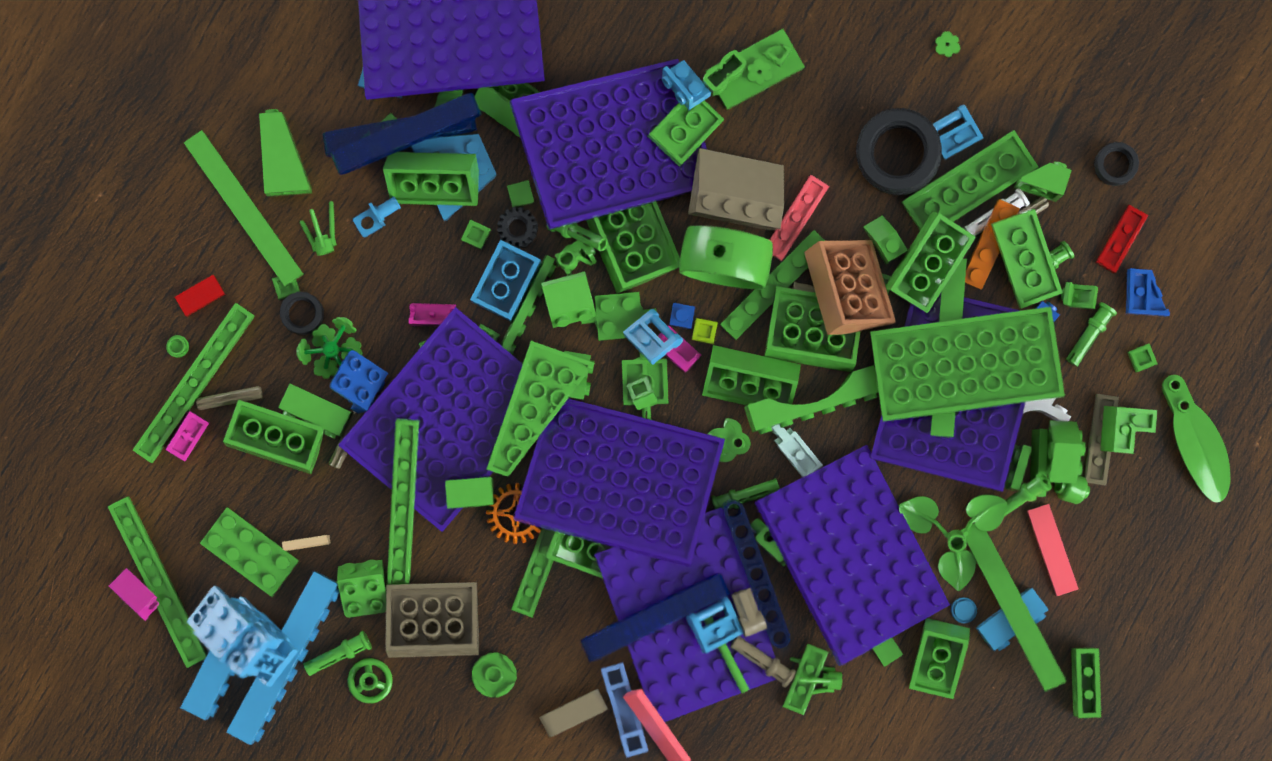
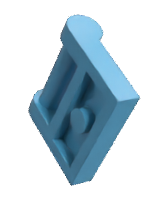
M964 104L957 107L955 112L933 123V126L938 131L960 118H963L965 121L964 124L939 136L943 160L983 139L981 132Z
M654 309L649 310L623 331L624 336L652 365L683 342V338L679 334H675L659 318V314ZM653 323L668 340L663 342L647 325Z
M726 596L718 599V602L696 614L692 613L686 616L687 622L693 629L703 653H708L744 633L732 604ZM721 610L724 611L726 616L702 628L700 623L702 620Z

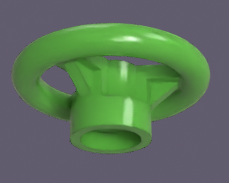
M366 658L360 660L351 668L348 674V688L351 694L363 703L379 702L391 690L393 682L391 671L385 663L378 659ZM372 665L379 667L384 672L386 683L378 680L377 676L372 672ZM365 666V673L359 680L360 684L355 687V675L360 668ZM367 677L373 678L372 685L366 683ZM376 687L382 690L381 693L372 697L360 694L363 690L370 691Z

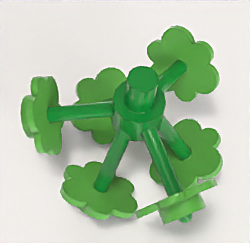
M337 317L332 320L335 327L339 329L336 336H334L335 330L329 328L326 324H321L318 330H313L312 344L316 347L321 346V348L310 349L306 339H301L296 349L297 357L302 361L303 365H307L311 361V354L324 353L326 355L322 356L320 360L314 361V374L322 376L324 379L335 376L338 371L337 363L341 366L342 361L338 356L339 352H342L341 357L343 360L347 353L352 350L360 355L363 354L360 349L361 343L353 337H349L341 347L337 345L344 331L348 334L356 333L357 331L353 327V323L345 317Z

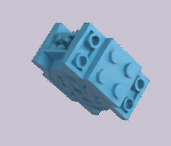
M217 586L212 587L187 620V623L195 630L194 634L220 661L226 662L238 676L243 678L247 674L257 676L269 687L273 685L298 652L289 642L290 639L245 597L240 596L239 599L229 598Z

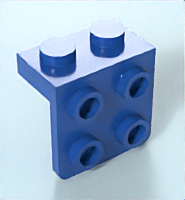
M352 350L347 353L330 383V388L352 402L351 410L359 414L367 411L372 406L374 397L384 386V380L388 373Z

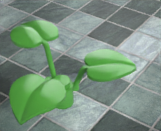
M990 494L973 498L966 507V512L972 519L969 520L963 532L952 530L948 533L935 520L939 513L937 504L926 496L915 497L899 505V512L903 513L910 529L914 532L927 533L931 530L933 523L944 534L952 551H948L941 556L938 562V569L941 576L957 591H960L969 583L976 569V560L972 552L964 550L967 544L965 536L968 535V531L974 522L976 527L982 531L996 529L1002 523L1007 502L999 496Z

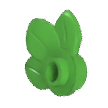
M726 418L724 428L713 429L707 434L725 439L719 462L732 461L737 454L746 453L751 445L750 438L742 432L740 423L734 419ZM738 439L742 440V445L740 447H736L735 445Z

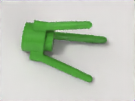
M330 201V238H328L327 234H321L313 209H310L309 212L317 235L315 240L303 220L300 221L311 243L313 252L316 251L317 256L334 252L333 246L337 245L335 240L334 203Z
M564 250L560 254H555L556 266H561L567 276L572 275L571 271L577 267V260L589 266L593 265L590 260L581 256L579 252L573 253L570 250Z
M791 657L790 661L800 664L801 659ZM823 666L822 671L827 673H823L822 678L798 679L799 682L822 683L824 688L814 689L812 694L834 693V690H841L842 672H836L835 667Z

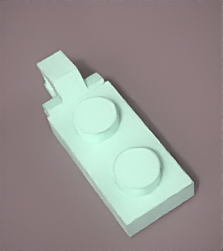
M780 424L772 427V431L777 436V439L774 440L777 447L802 477L823 467L795 431L793 432L791 428L785 430L784 427L780 428Z

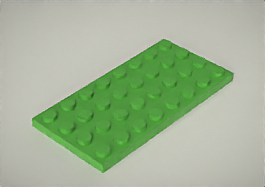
M1051 307L870 332L883 422L1065 396Z

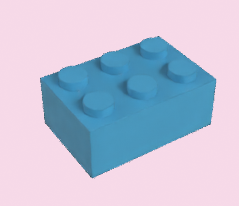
M500 240L470 299L471 302L512 322L542 263L541 259Z

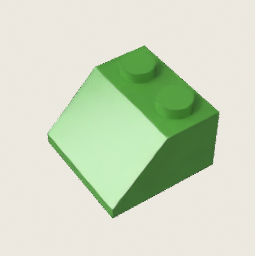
M1061 162L1049 163L1021 177L1015 183L1014 188H1019L1021 191L1039 197L1044 196L1046 199L1056 202L1064 195L1072 170L1066 168L1067 165Z
M585 271L541 283L553 328L565 327L570 323L587 321L597 317Z

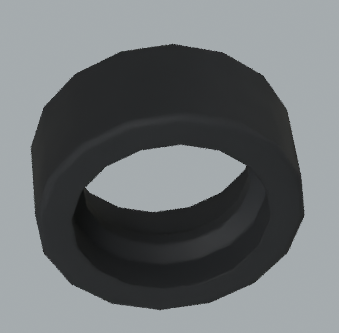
M1121 142L1110 143L1102 148L1095 157L1094 162L1095 173L1098 178L1105 184L1112 186L1123 185L1130 181L1137 173L1139 167V159L1135 150L1128 144ZM1110 152H1122L1129 159V170L1123 176H1111L1104 169V159Z
M296 292L284 299L280 307V318L283 325L289 331L297 335H307L312 333L313 330L318 329L324 318V310L322 304L315 296L307 292ZM300 300L311 303L315 310L313 321L306 326L293 324L289 317L290 307Z

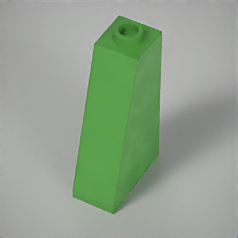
M277 109L265 110V113L259 114L264 193L267 196L312 193V188L284 114Z

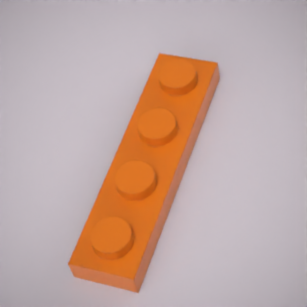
M1001 199L997 200L967 264L965 283L982 290L1000 252L991 224L1018 214L1020 208Z

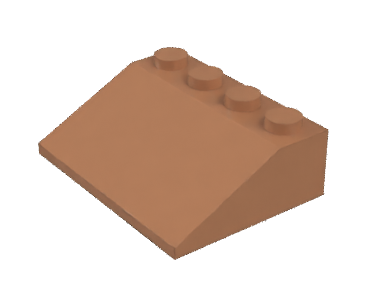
M872 240L818 241L804 252L827 335L848 334L896 323Z

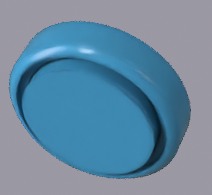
M958 598L951 606V615L959 623H969L977 615L976 604L969 598Z

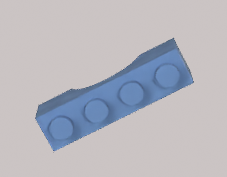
M621 662L601 668L626 758L647 752L648 747L641 722L623 698L627 692L631 691L624 663Z

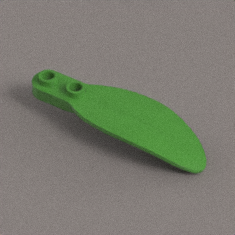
M1170 375L1163 381L1162 391L1174 415L1173 430L1181 457L1201 492L1209 500L1221 502L1226 498L1230 487V464L1224 442L1211 419L1194 403L1184 379L1178 375ZM1171 383H1177L1178 389H1173ZM1185 403L1187 405V410H1183L1180 407V404Z

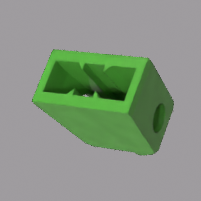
M759 518L755 519L749 528L757 535L755 537L756 542L784 567L786 562L775 541L768 542L766 540L768 536H771L767 525Z

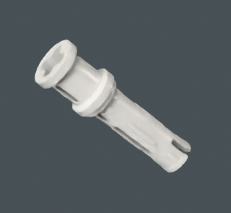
M1019 188L1015 190L1016 193L1007 199H1001L1018 208L1029 205L1027 197ZM993 209L965 226L964 229L974 236L981 233Z

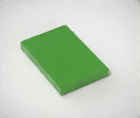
M705 100L690 110L684 104L678 103L650 132L648 137L680 167L723 122L724 118Z

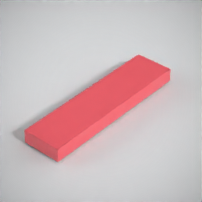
M812 175L809 176L783 217L781 229L775 230L769 239L773 242V257L781 262L783 261L828 190L829 186Z
M1049 504L1028 510L1027 514L1055 595L1060 596L1078 590Z
M641 689L627 692L623 698L668 761H691Z

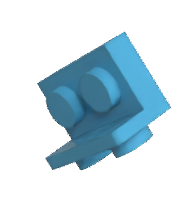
M684 60L671 69L667 66L663 68V84L666 88L673 90L677 101L681 105L684 104L688 110L710 97V90Z

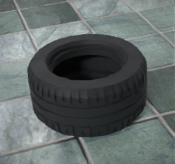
M892 108L876 114L864 125L857 140L856 157L861 173L873 187L887 194L906 195L922 189L933 179L941 162L942 146L936 128L928 118L911 109ZM894 128H905L916 133L924 146V158L919 167L912 173L903 176L890 175L882 171L874 159V147L877 140L886 131Z

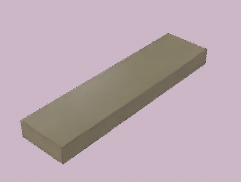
M1095 394L1083 476L1087 479L1088 483L1103 486L1107 484L1111 452L1100 450L1104 406L1118 407L1119 397Z

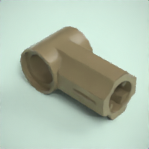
M750 588L737 591L731 595L745 637L767 629L761 611L757 609Z

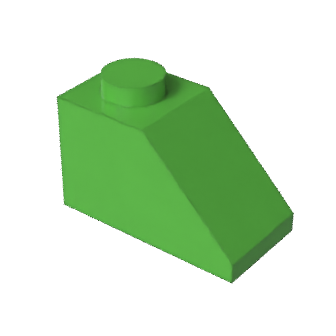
M883 215L863 226L886 265L908 251L896 230Z

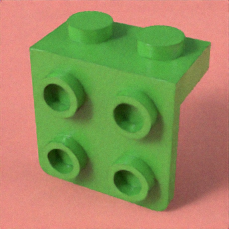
M368 560L363 563H346L338 566L337 582L346 617L386 612L383 560Z

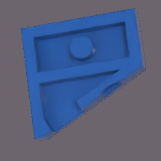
M1127 269L1126 314L1170 316L1169 309L1165 308L1161 297L1163 295L1160 288L1156 285V279L1152 270Z

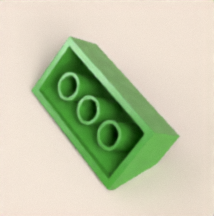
M528 83L484 87L478 89L471 103L520 137L510 100L540 92Z
M389 152L383 171L389 197L391 199L394 196L398 204L477 206L479 168L476 154Z
M932 211L887 282L886 288L928 313L976 237L940 213Z
M713 345L702 396L743 405H749L768 398L792 405L801 364Z
M238 400L223 442L227 447L312 474L319 454L324 428Z

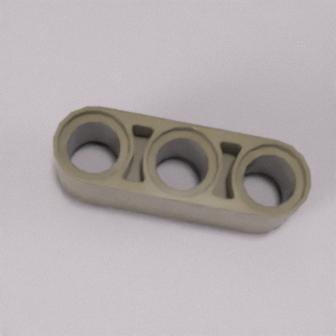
M595 689L539 718L550 738L606 711L608 708L599 689Z

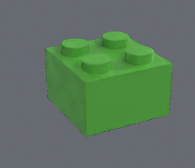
M1049 420L1047 450L1049 482L1077 483L1078 475L1082 474V461H1080L1081 455L1085 454V442H1082V431L1078 429L1077 422Z

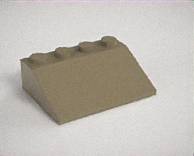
M701 148L698 149L688 215L769 231L781 229L784 210V165Z
M477 582L386 585V653L388 657L479 655Z

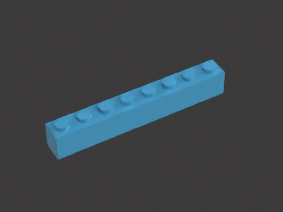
M317 571L313 572L282 629V632L290 639L289 642L298 652L271 687L266 686L256 677L227 733L249 745L254 744L255 741H260L265 732L262 727L266 721L270 722L276 711L273 709L277 701L281 702L287 691L284 689L288 681L292 682L298 671L295 669L298 661L303 662L308 653V650L305 648L309 641L313 642L319 633V630L316 629L320 621L324 622L330 613V610L327 609L331 601L335 602L340 594L338 582Z

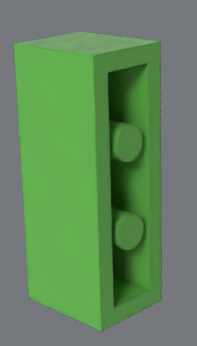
M289 384L278 407L284 410L282 413L293 418L297 416L305 422L323 427V434L334 439L336 435L342 436L352 415V412L292 384Z
M1071 648L1073 716L1077 718L1101 717L1099 649Z

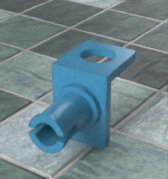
M394 196L379 206L369 203L370 209L353 218V222L364 238L385 226V217L401 209ZM371 217L373 219L374 225L371 229H364L361 226L363 218Z

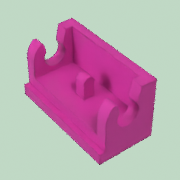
M411 303L409 307V325L439 327L456 305Z
M668 325V327H669L675 334H678L677 332H675V331ZM662 333L658 335L663 342L668 340ZM684 339L677 348H673L665 354L684 373L702 356Z
M189 410L167 445L166 450L186 461L209 423Z
M127 568L109 585L144 621L148 619V616L159 605V602L156 600L157 597Z

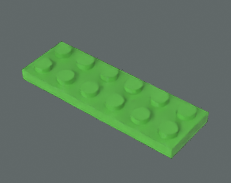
M1013 130L902 201V204L919 230L922 229L932 211L940 213L954 222L1017 182L1021 177L1036 170L1038 165L1015 130Z

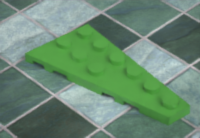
M531 341L487 470L508 477L595 363Z

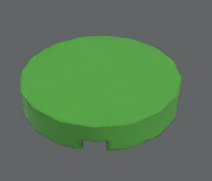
M498 652L481 656L474 664L472 670V681L475 688L482 695L488 697H501L507 694L514 687L517 679L516 667L513 661L506 655Z

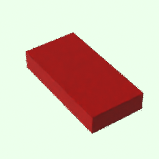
M211 275L175 296V299L185 316L188 317L224 296L225 293L215 275Z

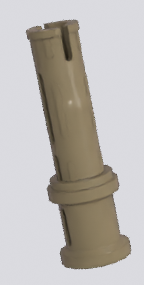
M740 636L736 637L731 643V648L765 670L768 677H774L782 683L783 687H787L793 679L796 671L785 667L778 658L772 659Z

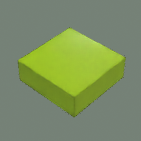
M696 318L692 341L713 345L718 322Z

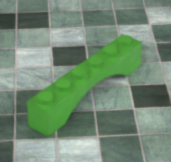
M873 365L848 374L844 382L834 393L815 403L791 405L768 398L746 405L744 409L752 433L759 431V435L772 431L771 427L780 424V428L792 425V420L801 418V421L814 418L813 413L822 411L824 415L836 411L835 406L843 405V408L856 404L855 400L864 398V401L877 398L876 393H879L876 370Z

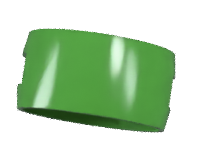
M690 226L687 228L683 240L679 273L692 279L717 285L743 289H764L771 267L773 242L760 236L736 230L709 226Z

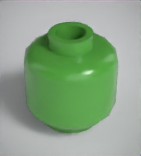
M1078 475L1077 483L1055 482L1054 490L1062 501L1079 504L1090 493L1087 479L1081 475Z

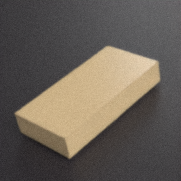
M330 535L285 541L282 542L283 550L290 551L329 545L331 541Z

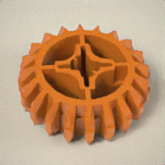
M519 483L515 484V490H512L511 485L507 484L508 492H504L500 487L498 490L501 496L498 497L494 494V499L497 501L494 505H489L493 507V511H486L488 515L493 514V518L488 519L487 523L495 522V526L491 527L490 530L493 532L499 529L500 531L497 533L498 538L503 533L506 534L505 542H508L510 536H512L514 544H517L518 537H521L522 542L525 543V535L528 534L531 539H534L532 531L535 530L537 533H540L541 530L531 525L526 530L519 532L520 522L517 521V525H515L514 516L505 514V512L514 510L516 502L518 506L522 493ZM514 495L513 504L509 509H499L504 499ZM498 516L511 519L512 532L506 530L501 525Z

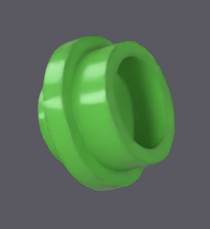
M175 335L167 341L166 349L171 356L180 358L187 354L189 343L183 336Z

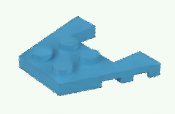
M479 134L409 141L414 153L476 154L479 168L478 192L497 176ZM464 205L437 206L443 220L447 221Z

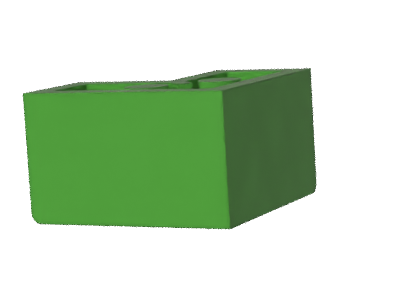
M1104 406L1100 450L1134 454L1135 431L1155 433L1157 410Z
M491 477L445 482L447 508L483 507L495 504L494 481Z

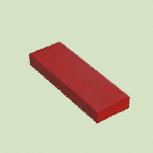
M1128 205L1095 263L1115 274L1148 215Z

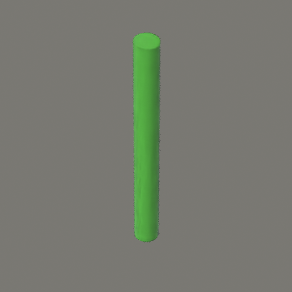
M712 616L704 619V622L707 626L708 624L714 622ZM726 643L719 646L718 649L740 692L748 691L749 687Z

